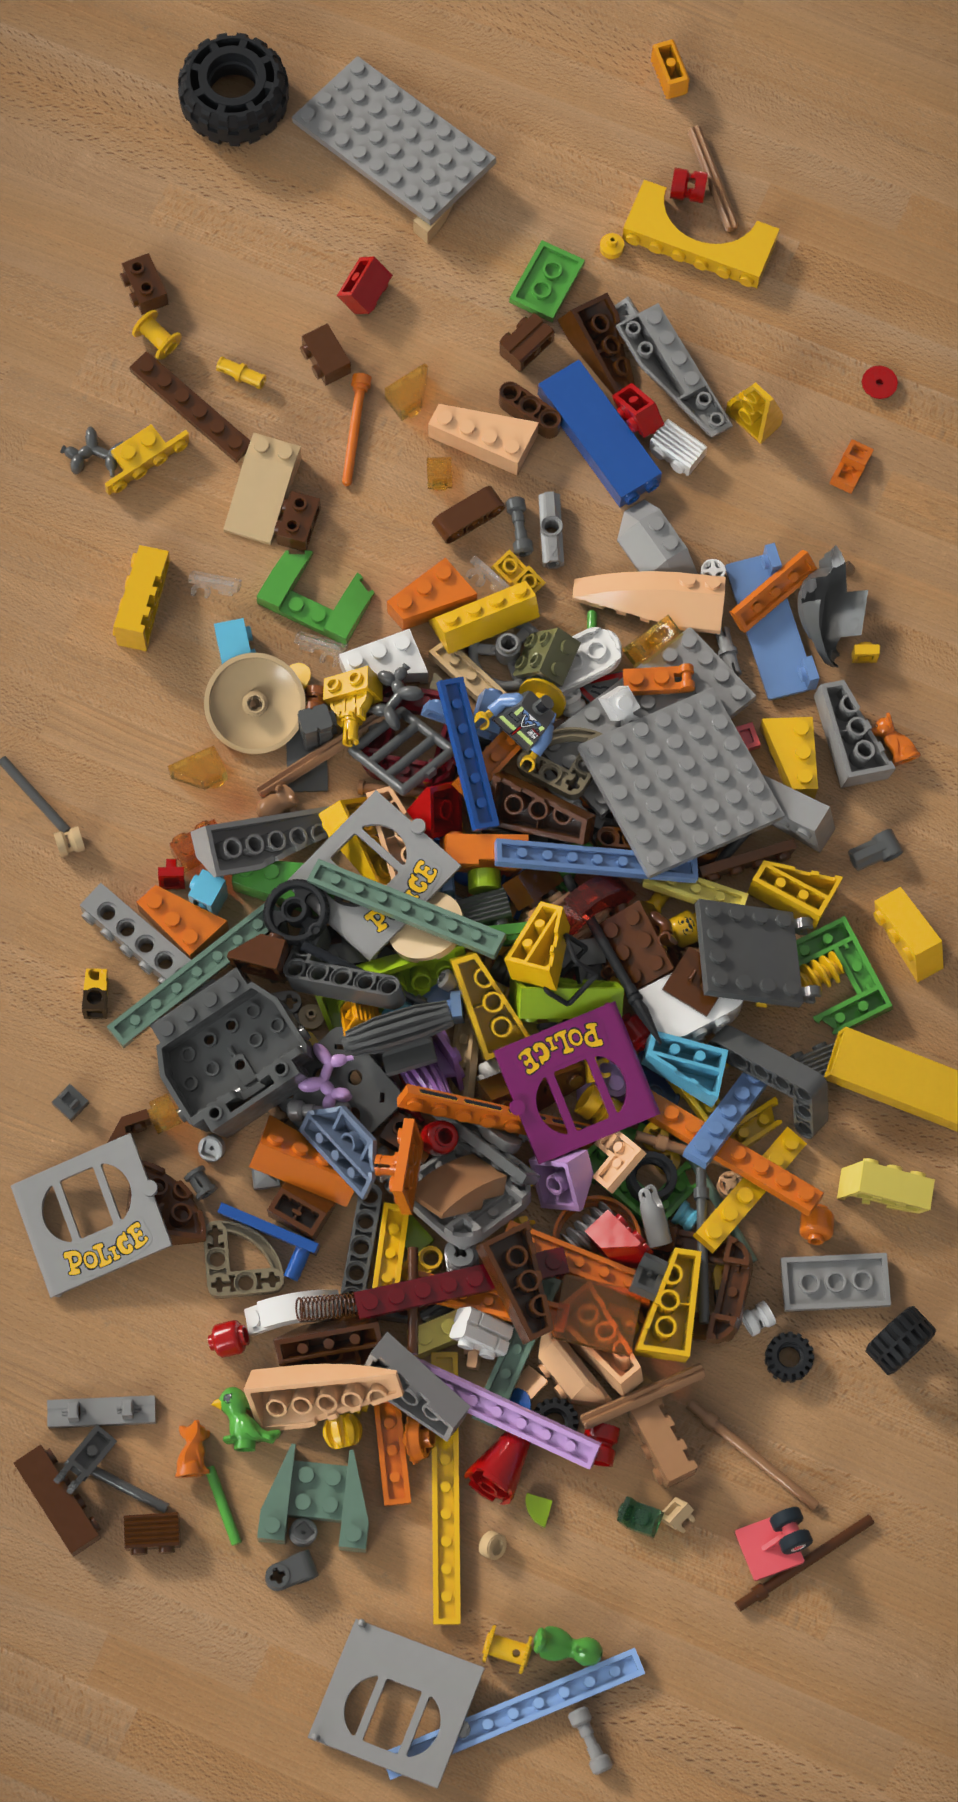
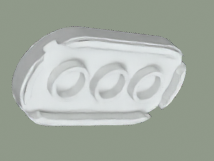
M592 627L572 636L581 644L563 686L558 687L563 695L609 674L619 665L622 658V646L614 632L601 629V627ZM534 675V676H528V677H526L527 679H531V678H540V679H543V678L540 677L539 675Z

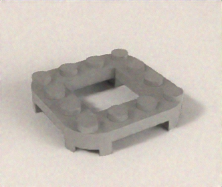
M458 1140L453 1151L448 1154L434 1156L420 1166L418 1182L438 1167L472 1153L490 1165L492 1161L473 1152V1147L469 1143H463ZM502 1172L507 1176L504 1195L493 1197L482 1206V1209L476 1210L470 1215L464 1213L441 1219L416 1201L414 1202L413 1212L447 1242L456 1245L461 1250H466L472 1245L483 1241L525 1210L531 1203V1185H517L510 1180L511 1175L507 1172Z

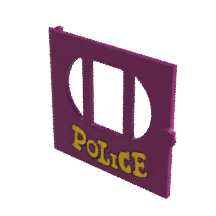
M615 1001L605 1003L604 1006L493 1051L513 1100L510 1103V1111L514 1115H519L538 1164H542L660 1114ZM596 1056L606 1058L614 1063L624 1077L626 1097L619 1112L614 1107L595 1060ZM586 1060L609 1117L581 1130H576L554 1072L579 1061ZM543 1078H546L566 1126L567 1134L551 1129L539 1115L536 1105V1094Z

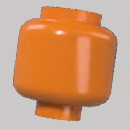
M818 1204L810 1216L801 1212L800 1235L812 1245H821L825 1241L830 1240L834 1232V1214L827 1206Z

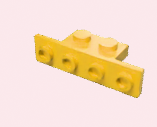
M150 424L112 449L111 455L123 471L105 483L107 494L111 495L114 492H121L126 488L127 483L133 479H141L146 475L147 470L153 466L162 465L166 462L168 456L174 452L179 453L183 451L189 443L188 431L184 430L168 442H165L153 425Z

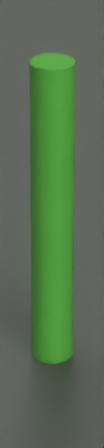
M215 1466L207 1467V1469H210V1473L206 1474L230 1543L232 1546L237 1545L242 1541Z

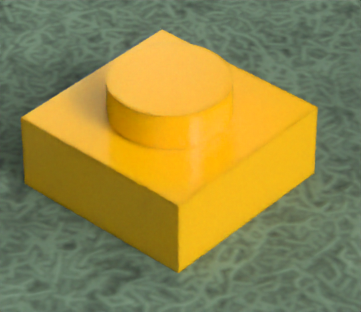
M861 642L858 645H854L852 663H877L880 655V644Z

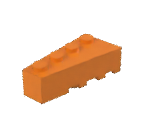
M269 1115L257 1142L249 1167L347 1207L354 1190L299 1131Z

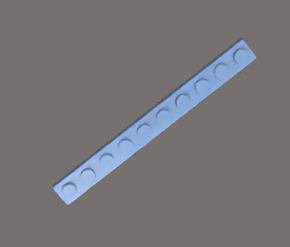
M633 1648L593 1666H589L467 1717L465 1721L470 1725V1733L465 1738L458 1737L452 1755L645 1675L646 1673L636 1649ZM439 1729L414 1739L407 1757L418 1755L428 1749L435 1741ZM401 1745L392 1748L388 1751L397 1754L400 1750ZM386 1769L390 1781L403 1776Z

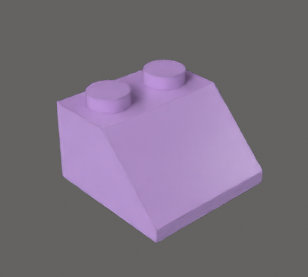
M575 1149L542 1164H538L536 1156L529 1159L531 1169L541 1176L535 1185L541 1208L579 1212L583 1210L592 1182V1176L594 1175L588 1150Z

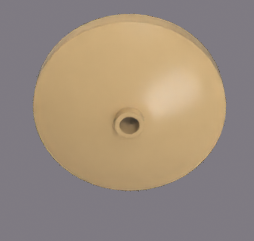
M245 653L224 662L210 678L204 696L205 715L213 733L228 747L246 754L268 753L284 746L299 730L297 714L298 711L306 707L304 689L297 674L282 660L264 653ZM253 699H257L260 702V706L257 709H253L250 706V702Z

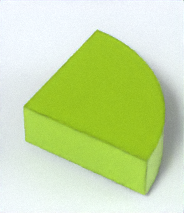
M527 1493L525 1502L530 1517L536 1524L545 1528L552 1500Z

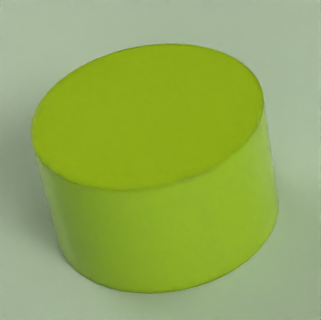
M482 867L467 872L468 893L471 895L502 888L501 871L497 868Z

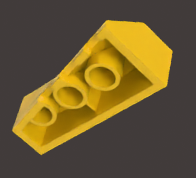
M523 581L428 621L447 653L451 654L539 618L540 615L537 597L527 581Z

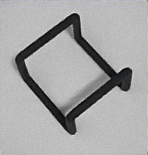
M565 933L564 939L572 960L563 968L560 978L574 964L590 973L592 977L569 1001L550 991L547 987H543L548 996L565 1006H571L598 978V973L579 961L587 952L588 946L572 935ZM571 942L582 948L577 955Z

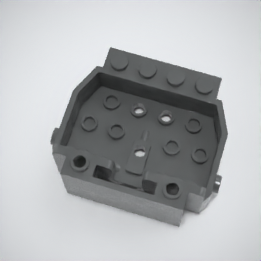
M237 967L150 1025L160 1041L156 1045L160 1078L179 1107L176 1109L177 1114L184 1123L187 1121L193 1127L205 1132L211 1130V1132L228 1139L300 1090L298 1085L311 1077L306 1066L315 1061V1054L313 1052V1045L309 1041L311 1036L303 1025H299L285 1002L253 983L248 975ZM234 1021L236 1024L235 1028L229 1030V1023ZM213 1036L214 1042L208 1045L207 1038ZM240 1061L245 1062V1067L242 1070H239L237 1067Z

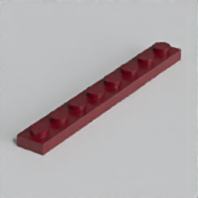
M563 1247L537 1252L536 1258L543 1280L569 1274ZM484 1264L357 1291L354 1292L359 1320L491 1292L495 1291L496 1288Z

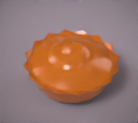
M407 1416V1422L404 1425L403 1443L407 1449V1455L410 1456L409 1461H413V1464H418L420 1460L429 1456L431 1448L435 1446L436 1435L412 1417Z

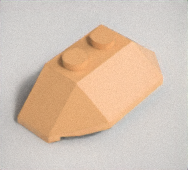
M550 1331L540 1337L537 1361L540 1365L537 1368L546 1379L550 1377L556 1385L554 1390L561 1399H567L571 1404L600 1407L613 1401L560 1333Z

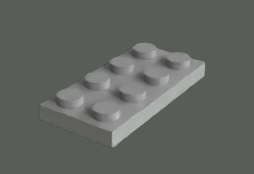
M887 1253L782 1257L780 1259L784 1312L891 1306Z

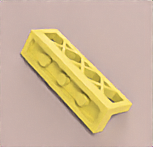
M698 877L696 883L644 879L642 885L643 888L691 904H695L698 899L745 905L748 893Z

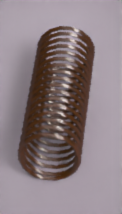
M354 1293L336 1294L335 1296L298 1297L295 1303L296 1317L299 1322L308 1321L309 1319L316 1321L317 1318L318 1320H321V1318L329 1320V1318L337 1319L339 1317L341 1319L342 1317L346 1318V1316L353 1318L354 1315L358 1317V1312L357 1315L355 1312V1298L352 1296ZM347 1299L349 1303V1316L347 1314ZM351 1299L353 1302V1316L351 1313ZM298 1300H300L299 1312L301 1320L299 1319L297 1312ZM326 1300H327V1303H328V1312H329L328 1317H327V1313H326ZM343 1300H344V1304H345V1316H344V1314H343V1306H342ZM318 1301L320 1305V1318L318 1315ZM322 1301L324 1304V1318L322 1314ZM330 1301L332 1302V1311H333V1315H332V1316H331V1310H330ZM334 1301L336 1302L337 1316H335ZM339 1301H340L341 1316L339 1315V1307H338V1302H339ZM314 1302L316 1306V1319L314 1316ZM310 1303L312 1307V1319L310 1317ZM306 1304H307V1308H308V1319H307V1317H306V1310H305Z

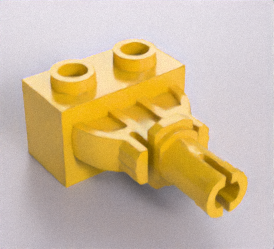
M369 666L324 678L323 700L334 711L337 724L343 727L342 743L347 747H353V744L356 746L359 744L358 728L363 724V721H366V713L371 705L380 703L383 699V685L379 681L377 674Z

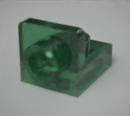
M627 1496L624 1503L618 1509L617 1521L627 1529L654 1538L664 1512L639 1503L632 1497Z

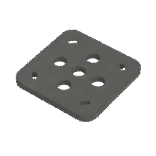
M335 1027L318 1042V1044L326 1047L332 1056L335 1054L352 1055L351 1052L346 1053L345 1050L337 1049L336 1044L343 1045L342 1038L345 1037L343 1036L342 1027ZM371 1054L354 1056V1060L347 1061L341 1067L333 1068L329 1081L335 1088H347L351 1092L352 1099L348 1103L351 1105V1109L355 1107L360 1111L359 1121L371 1134L399 1109L397 1107V1097L402 1090L391 1077H387L385 1070ZM315 1055V1061L305 1068L311 1077H315L316 1072L322 1069L324 1064ZM355 1070L360 1071L362 1074V1081L358 1085L352 1084L350 1076ZM299 1090L293 1095V1098L286 1099L278 1106L286 1114L287 1105L291 1100H303L305 1104L322 1106L326 1095L321 1090L315 1092ZM383 1093H385L384 1103H382ZM304 1119L302 1121H292L298 1130Z

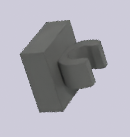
M71 1084L52 1101V1105L71 1122L89 1104V1101Z

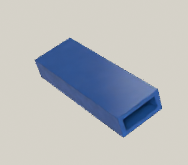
M580 360L538 384V396L542 401L560 413V426L619 507L625 504L631 505L639 499L641 494L646 491L650 493L659 487L662 472Z

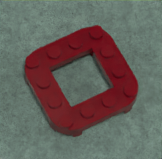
M386 687L383 690L382 702L375 705L387 704L394 694L392 687ZM420 688L424 693V697L417 701L402 699L396 709L403 706L411 713L421 715L423 706L429 700H440L439 693L436 690ZM444 724L441 736L450 742L447 725ZM390 727L361 751L368 757H371L394 738L396 731ZM439 746L436 748L434 758L444 751ZM388 755L378 764L385 770H388L402 757ZM454 756L436 770L437 774L430 780L426 778L416 788L425 789L426 787L453 781L457 772ZM415 760L396 775L395 778L404 784L429 762ZM363 766V768L369 776L376 780L382 781L370 770H368L365 766Z

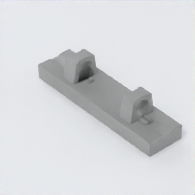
M151 1395L47 1400V1427L72 1428L94 1427L96 1424L99 1426L156 1424V1397ZM78 1406H80V1418L78 1414Z

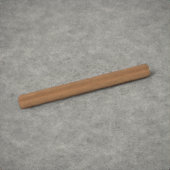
M373 713L367 716L366 721H363V724L358 728L359 739L369 732L368 727L375 723L379 724L384 720V716L379 717ZM343 732L258 785L256 789L260 796L265 798L269 794L276 793L275 787L277 785L290 784L345 749L347 746L342 743Z

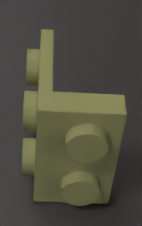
M560 628L533 632L524 642L525 648L515 663L513 675L516 678L539 675L555 686L562 687L581 642Z

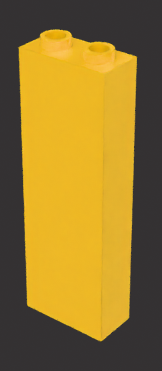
M844 1027L838 1032L824 1075L826 1081L958 1132V1070L849 1027Z

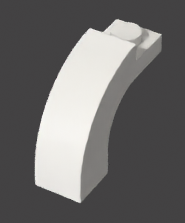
M331 1289L309 1290L258 1301L257 1305L244 1309L249 1335H258L286 1325L328 1321L326 1318L325 1320L322 1318L318 1320L317 1318L316 1321L309 1319L308 1321L299 1322L295 1311L296 1299L298 1297L306 1298L307 1296H335L336 1294L339 1295L338 1290ZM298 1300L297 1312L298 1317L301 1320L299 1312L300 1300ZM326 1300V1313H327V1317H328V1315H329V1312H328V1303H327V1300ZM318 1301V1315L320 1318V1305ZM322 1301V1314L324 1318V1304ZM330 1301V1310H331V1316H332V1315H333L332 1302ZM334 1301L335 1316H337L336 1302ZM339 1301V1302H338L339 1315L341 1316L340 1301ZM314 1302V1316L316 1319V1306ZM310 1303V1317L312 1319V1307ZM306 1304L305 1310H306V1317H307V1319H308V1308H307V1304Z

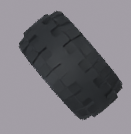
M227 33L217 34V38L211 41L207 38L198 44L197 50L193 49L184 59L183 68L180 69L178 95L182 113L186 121L191 123L192 129L203 137L208 136L211 142L220 145L222 142H227L229 146H240L242 142L248 141L249 144L259 141L260 136L263 134L267 136L277 127V122L283 119L287 111V103L289 101L288 77L280 56L275 50L273 51L272 48H268L267 43L256 37L252 40L244 33H236V36H227ZM233 74L245 76L255 83L250 92L236 98L223 97L211 89L217 80Z

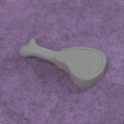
M470 1123L478 1128L487 1141L504 1152L517 1153L522 1145V1140L513 1133Z

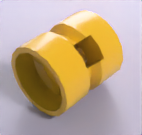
M594 1083L589 1085L579 1097L574 1111L586 1120L592 1118V1123L595 1124L607 1119L609 1115L597 1086ZM611 1097L616 1111L619 1112L623 1103L615 1097Z

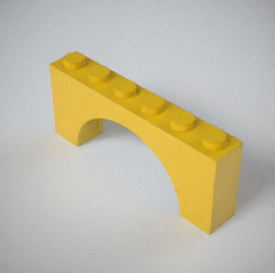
M647 180L643 181L623 227V240H626L627 243L633 246L645 247L655 254L667 255L677 262L689 263L699 270H708L716 273L721 278H730L738 281L745 287L752 286L758 288L776 245L779 228L756 221L754 227L746 235L735 241L722 244L697 241L683 234L670 221L664 205L666 187Z

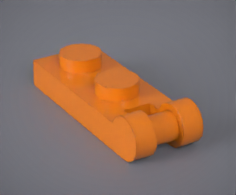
M684 663L679 666L623 669V685L629 686L634 696L693 692L695 690V681L692 680L694 666L690 663ZM674 677H682V681L675 682Z

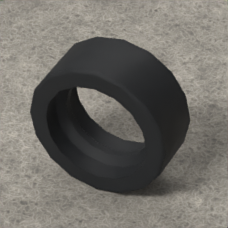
M655 1151L646 1152L647 1154L625 1179L626 1187L631 1196L640 1202L638 1193L642 1187L636 1179L637 1171L643 1165L651 1164L658 1166L664 1171L667 1178L665 1187L658 1191V1196L661 1202L668 1199L676 1186L678 1179L677 1169L672 1160L664 1154Z

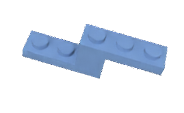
M485 688L478 696L473 719L477 712H486L488 710L487 707L503 693L498 689ZM439 699L429 700L423 706L421 716L446 724L441 701ZM554 713L555 716H554V718H553L552 721H551L552 724H553L554 721H555L556 713ZM492 716L489 719V727L485 730H480L481 724L486 721V719L480 718L475 723L477 735L492 741L499 734L500 727L492 721Z

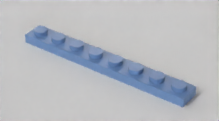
M496 838L494 842L495 866L648 879L632 850ZM697 858L649 880L696 883L698 880Z

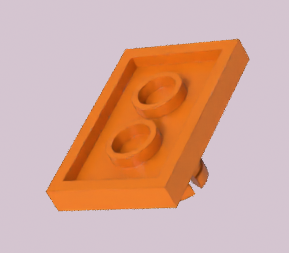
M404 1118L403 1127L398 1129L397 1141L400 1144L398 1152H395L392 1156L377 1154L374 1164H378V1167H374V1172L376 1176H391L389 1191L394 1195L395 1204H398L401 1214L412 1215L424 1141L415 1119Z

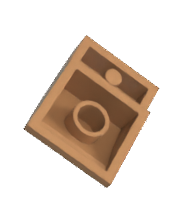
M472 1153L454 1159L422 1178L417 1184L415 1201L441 1219L482 1209L484 1199L504 1195L507 1176Z

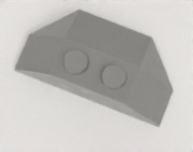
M643 500L624 511L617 542L638 572L661 571L698 574L688 548L658 507Z

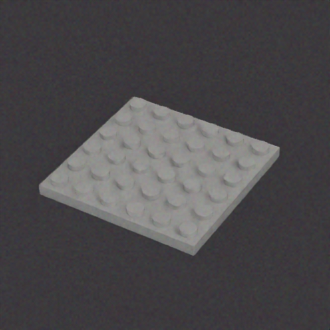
M713 687L583 742L577 747L648 879L781 821L785 817Z

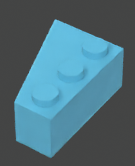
M657 1031L662 1044H659L650 1033L646 1041L641 1064L712 1108L719 1096L728 1050Z

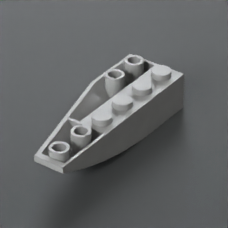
M659 303L616 325L617 330L640 368L710 438L733 426Z

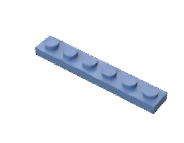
M743 1072L685 1148L683 1157L706 1169L768 1085Z

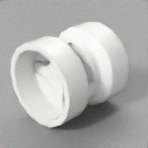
M761 1301L756 1304L753 1310L747 1309L744 1311L742 1322L749 1334L754 1337L761 1332L762 1328H770L775 1325L776 1319L767 1303Z

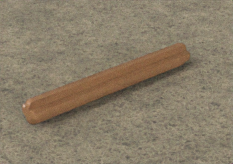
M700 126L691 127L688 135L702 171L708 173L707 184L725 231H735L738 229V222Z
M700 1363L695 1364L580 1416L581 1423L585 1429L595 1427L706 1377L705 1370Z

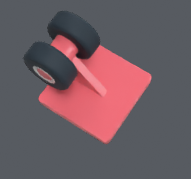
M790 1507L781 1510L770 1518L735 1531V1536L754 1581L764 1579L804 1563L801 1550L810 1546L813 1539L809 1530H800L798 1524L803 1521L800 1508Z

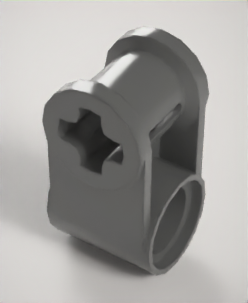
M310 1550L301 1551L271 1565L265 1575L268 1588L272 1591H282L318 1577L319 1573ZM274 1571H277L279 1575H285L282 1577V1583L278 1584L276 1580H270L273 1578Z

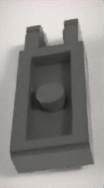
M96 1424L64 1463L65 1466L53 1481L57 1484L62 1482L67 1476V1472L71 1470L78 1476L68 1486L67 1492L71 1495L82 1481L85 1482L116 1444L117 1440Z

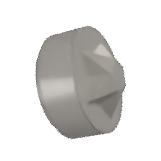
M207 1135L198 1144L199 1155L208 1162L219 1160L226 1151L225 1143L218 1135Z
M307 1518L297 1519L289 1529L291 1541L299 1547L311 1545L318 1533L316 1525Z

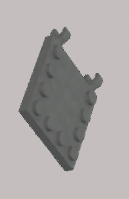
M698 899L696 901L695 912L704 995L799 1008L803 1002L813 1004L816 1002L815 997L822 996L821 987L818 985L801 986L795 934L807 935V928L813 929L812 918L801 917L794 919L793 912L706 899Z

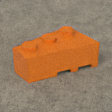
M445 557L387 601V613L402 630H406L477 601V593Z
M451 831L440 839L439 846L461 865L457 872L467 873L475 868L491 867L499 869L501 876L506 875V877L513 878L522 868L495 866L494 842L496 838L529 841V835L463 834L460 831Z

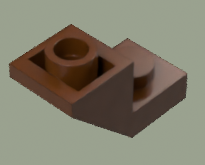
M147 1109L122 1116L107 1143L127 1135V1132L130 1131L132 1133L145 1131L147 1126L152 1125Z

